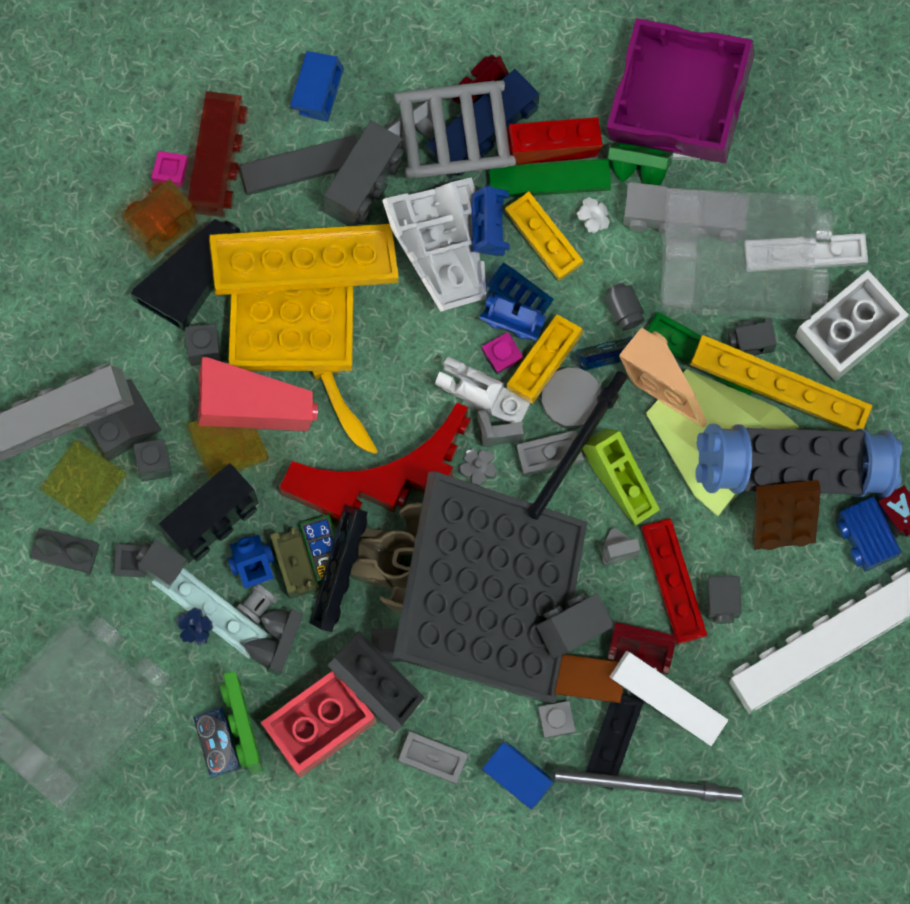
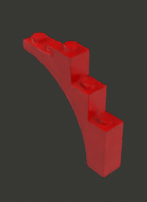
M457 402L445 423L428 441L410 454L387 465L362 471L337 472L315 469L292 461L279 487L280 494L322 514L329 515L340 521L344 504L362 508L363 502L359 501L360 498L395 512L397 506L403 507L408 498L410 490L406 489L407 486L425 493L428 472L436 471L453 477V466L445 462H452L458 449V445L454 443L458 435H464L469 427L471 418L467 417L468 407Z

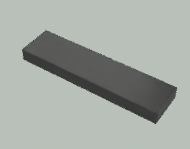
M356 135L241 164L240 169L247 195L339 172L357 143Z

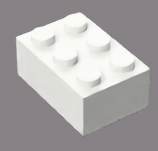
M867 270L799 326L795 338L836 382L905 324L909 314Z

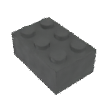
M370 120L325 192L323 212L346 226H357L358 223L364 225L372 212L370 207L373 199L379 200L388 185L386 181L389 174L395 175L402 164L403 159L401 157L404 152L401 149L402 138Z

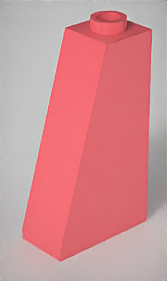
M202 357L199 367L198 426L309 431L312 421L317 420L318 404L313 402L312 391L208 357Z

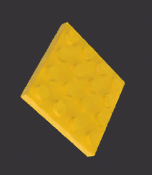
M354 286L231 294L229 364L248 371H352Z

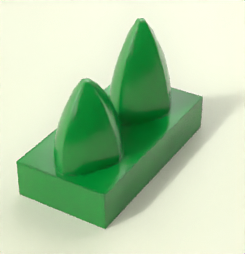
M615 141L609 148L608 159L612 160L614 173L621 182L631 177L637 165H641L643 183L660 186L665 178L667 169L672 164L674 152Z

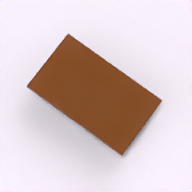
M563 654L555 694L621 703L624 687L609 677L619 662Z

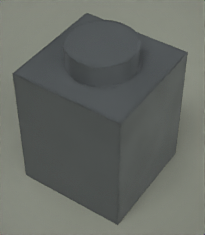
M216 323L185 327L188 357L191 366L200 365L202 357L222 362Z
M164 439L133 444L138 474L142 482L173 476L168 447Z
M157 539L154 540L152 545L146 543L136 557L140 560L138 570L167 589L171 587L187 562L186 558Z
M740 576L708 577L706 582L708 619H715L717 624L734 623V618H739L742 613Z

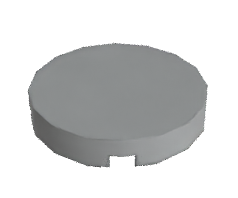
M567 367L556 371L542 391L541 404L548 418L554 424L563 428L577 429L583 426L596 406L601 388L598 381L589 372L580 368Z

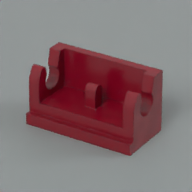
M616 622L607 660L619 662L625 652L628 651L652 668L656 667L659 673L668 675L677 636Z

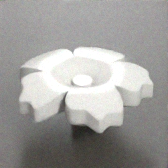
M590 197L582 200L583 206L580 207L577 215L579 220L586 221L585 227H587L588 232L594 234L598 229H607L610 221L606 217L608 211L603 202L598 204L596 199Z

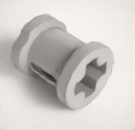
M256 584L253 587V593L243 604H239L236 608L258 625L261 622V615L271 604H275L278 600L264 587Z

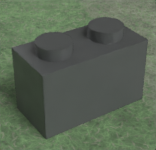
M582 593L567 601L568 608L562 610L561 606H558L544 613L546 620L537 624L536 627L553 659L570 652L614 627L598 593L587 598Z

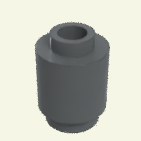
M619 283L607 290L609 294L604 299L616 325H620L623 331L632 329L644 321L642 316L644 311L631 285L625 286L624 283Z

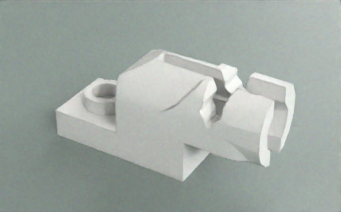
M449 356L446 358L444 371L459 378L460 382L456 384L452 377L439 372L435 385L463 399V404L477 411L486 410L488 416L503 423L510 424L523 421L531 404L530 402L504 388V383L487 376L471 366H466Z

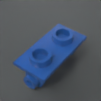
M498 294L488 296L485 304L487 307L479 319L486 321L493 328H505L515 332L522 339H538L546 320V316L541 315L542 311L521 304L517 314L513 312L515 301Z

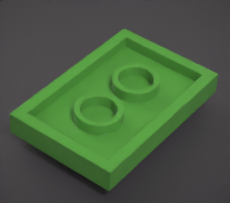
M236 671L223 674L225 683L220 684L223 700L227 708L232 707L233 714L228 715L229 724L234 737H239L241 744L235 745L239 762L242 768L247 767L251 774L262 772L263 767L241 681Z

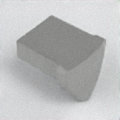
M477 411L483 447L521 441L524 434L522 422L491 426L487 411Z
M615 528L611 529L602 551L603 565L608 566L638 558L641 551L638 539L631 540L621 531Z

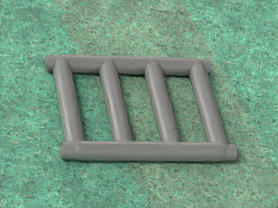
M504 80L395 93L396 103H400L408 167L405 168V177L420 178L515 166L516 159L510 155L501 92L505 88ZM490 93L498 156L480 158L472 95ZM460 97L468 160L450 162L442 99ZM430 100L438 163L420 165L412 102Z

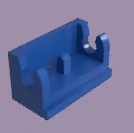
M306 51L290 104L292 109L300 111L299 115L325 122L329 121L344 71V67L337 56Z
M485 186L471 194L472 252L503 256L505 255V250H510V244L503 242L502 203H504V198H509L508 191Z
M507 741L502 743L482 769L531 810L555 783L552 777Z

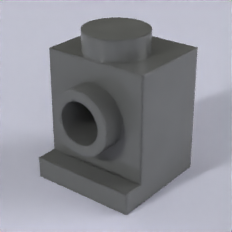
M764 316L762 323L757 324V321L743 322L739 324V327L735 328L734 332L728 333L729 345L753 356L772 353L777 345L770 316Z

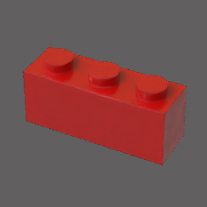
M598 117L510 124L507 129L510 155L516 159V165L596 158L603 146Z

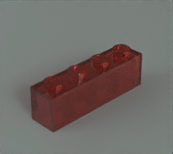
M206 91L187 201L189 213L225 218L226 210L233 207L234 191H230L231 180L236 181L238 177L239 163H235L236 152L241 153L243 146V135L239 134L240 125L246 124L248 107L244 106L242 95Z

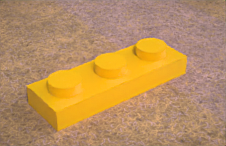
M527 192L505 208L507 216L558 281H561L583 265L584 260L530 192Z
M556 314L506 384L507 390L533 404L582 336L583 329Z

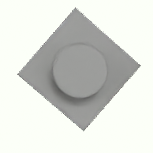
M569 701L538 707L544 739L576 732Z

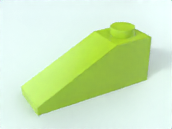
M603 428L592 435L585 444L583 451L592 469L632 525L636 526L658 512L660 509L619 430Z

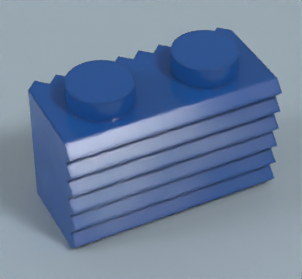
M874 497L839 513V521L836 522V526L843 539L848 538L853 548L850 550V555L857 567L862 566L864 572L899 557L902 551Z

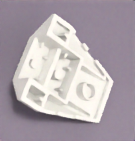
M472 177L450 182L435 189L410 195L405 193L382 200L393 233L440 312L487 298L484 261H480V253L472 252L471 194L476 192Z

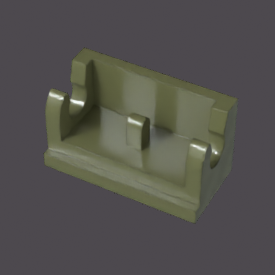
M292 528L290 533L281 535L279 532L270 535L290 599L319 590L302 531L299 532L297 528Z

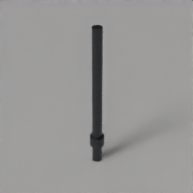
M617 371L608 387H604L597 397L596 406L529 509L528 515L532 519H539L604 414L618 400V392L627 380L625 373Z

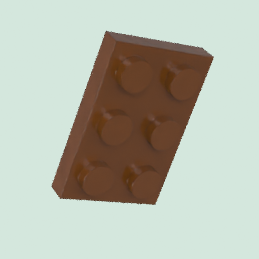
M819 480L756 487L752 535L754 550H773L778 547L793 545L801 547L816 543L821 494Z

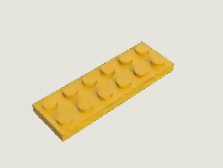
M390 224L216 234L209 237L215 295L398 283L399 279L393 231Z

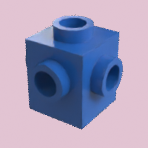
M259 535L244 537L238 540V542L230 544L233 556L229 557L228 561L233 576L240 574L244 589L274 579L269 563L275 562L269 544L262 545Z

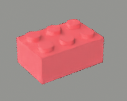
M331 671L263 720L261 725L297 776L301 778L376 724V719L367 705L361 702L356 694Z

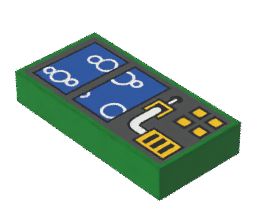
M329 515L299 523L318 583L322 582L335 538V532Z

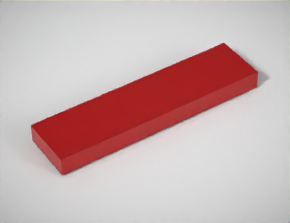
M669 518L641 526L673 634L677 636L676 644L680 645L707 637L672 519Z

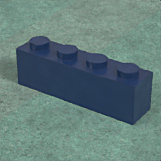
M516 69L502 79L505 82L504 91L501 92L507 129L510 124H516L523 117L525 119L530 118L539 108V93ZM490 93L483 95L473 104L481 157L492 150L494 147L493 142L496 141ZM461 114L446 127L450 162L468 160L463 117ZM434 137L426 144V154L434 163H438ZM462 172V173H454V174H446V175H447V177H448L449 179H451V178H452L453 176H455L456 174H457L458 176H461V175H463L465 172Z

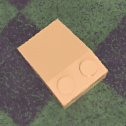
M641 328L619 355L632 384L704 427L707 421L693 390L667 345L668 341L656 331L650 333Z

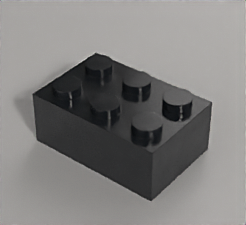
M229 463L159 523V526L166 539L187 559L188 563L193 559L197 562L209 553L210 548L208 546L215 540L222 541L233 532L234 528L232 526L240 519L243 521L249 519L257 511L255 506L259 502L253 487Z

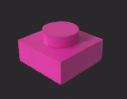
M158 151L151 177L153 183L183 187L189 162L188 156Z
M508 332L482 346L483 353L497 375L519 363L524 358Z

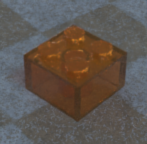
M168 179L165 183L159 182L154 185L147 197L140 202L135 201L126 208L125 214L122 215L129 236L151 261L198 224L193 205L171 179Z

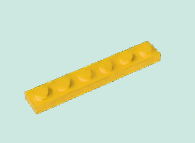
M704 335L700 337L690 363L693 367L848 431L864 429L873 406Z

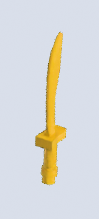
M312 371L315 380L322 379L333 408L350 439L365 451L377 454L378 450L363 424L348 408L339 392L332 375L333 373L339 374L338 371Z

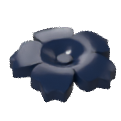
M194 607L187 614H180L176 620L179 623V628L185 629L180 634L183 642L188 641L192 643L196 640L199 646L207 643V639L210 636L208 631L213 629V625L208 616L202 617L201 609Z

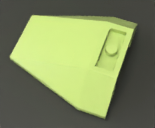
M686 369L683 374L697 398L707 424L702 427L659 400L646 412V416L694 497L718 517L738 494L732 493L729 489H719L715 493H708L702 483L697 482L696 467L699 464L698 434L703 433L709 424H718L721 429H731L737 424L743 425L745 428L799 429V426L776 406Z

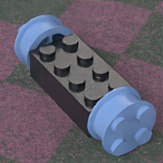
M709 424L704 432L699 433L697 436L699 464L696 467V480L698 483H702L708 493H715L719 489H729L734 494H740L743 491L756 492L757 486L819 480L821 493L852 494L855 497H863L867 493H875L878 497L885 498L889 497L894 489H898L901 484L899 470L902 443L899 439L895 438L890 430L886 429L880 430L877 434H869L865 429H856L855 431L745 428L740 424L734 425L731 429H721L718 424Z

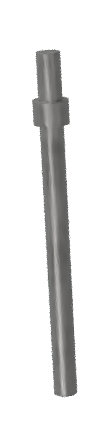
M554 769L553 781L699 797L702 801L716 802V800L740 802L742 798L741 789L718 787L717 783L704 782L703 785L563 769Z

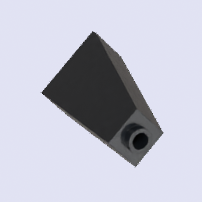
M214 219L133 289L131 295L134 302L185 331V327L190 325L214 288L209 243L210 235L239 233L240 229L229 221L225 220L222 223Z

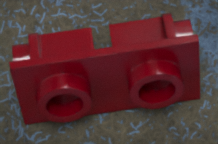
M491 54L489 57L485 56L471 71L472 76L476 78L474 81L466 76L458 85L501 81L509 72L501 56L495 57ZM485 94L472 95L473 104ZM460 97L451 98L455 103H460Z

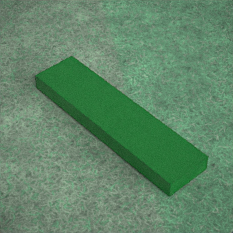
M609 159L523 164L489 169L490 186L508 191L509 197H522L527 192H530L532 196L611 191Z
M657 312L647 331L653 333V331L660 333L668 341L667 345L674 357L691 366L690 363L701 335ZM693 367L698 371L706 374L707 376L713 378L714 380L728 387L736 389L740 392H743L747 395H751V393L753 392L742 386H739L730 381H727L713 374L705 372L701 369Z

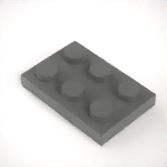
M360 631L352 636L328 663L336 677L342 680L356 694L357 698L365 703L378 716L379 720L394 733L403 726L425 698Z

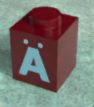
M903 485L889 497H885L878 502V506L896 538L903 533L906 537L910 536V492Z

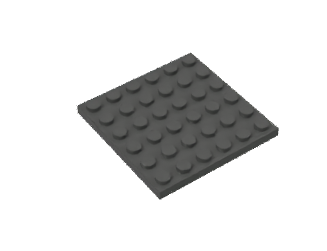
M436 471L428 472L393 659L543 703L555 704L557 696L555 689L563 655L552 658L536 625L546 620L544 613L558 606H561L562 610L569 607L567 601L574 598L587 522L547 508L544 509L539 519L535 520L528 515V511L533 505L532 503Z

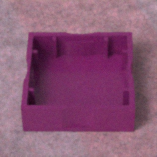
M636 18L626 53L624 75L617 87L606 127L609 139L611 141L727 163L755 55L753 40L714 32H693L677 25Z

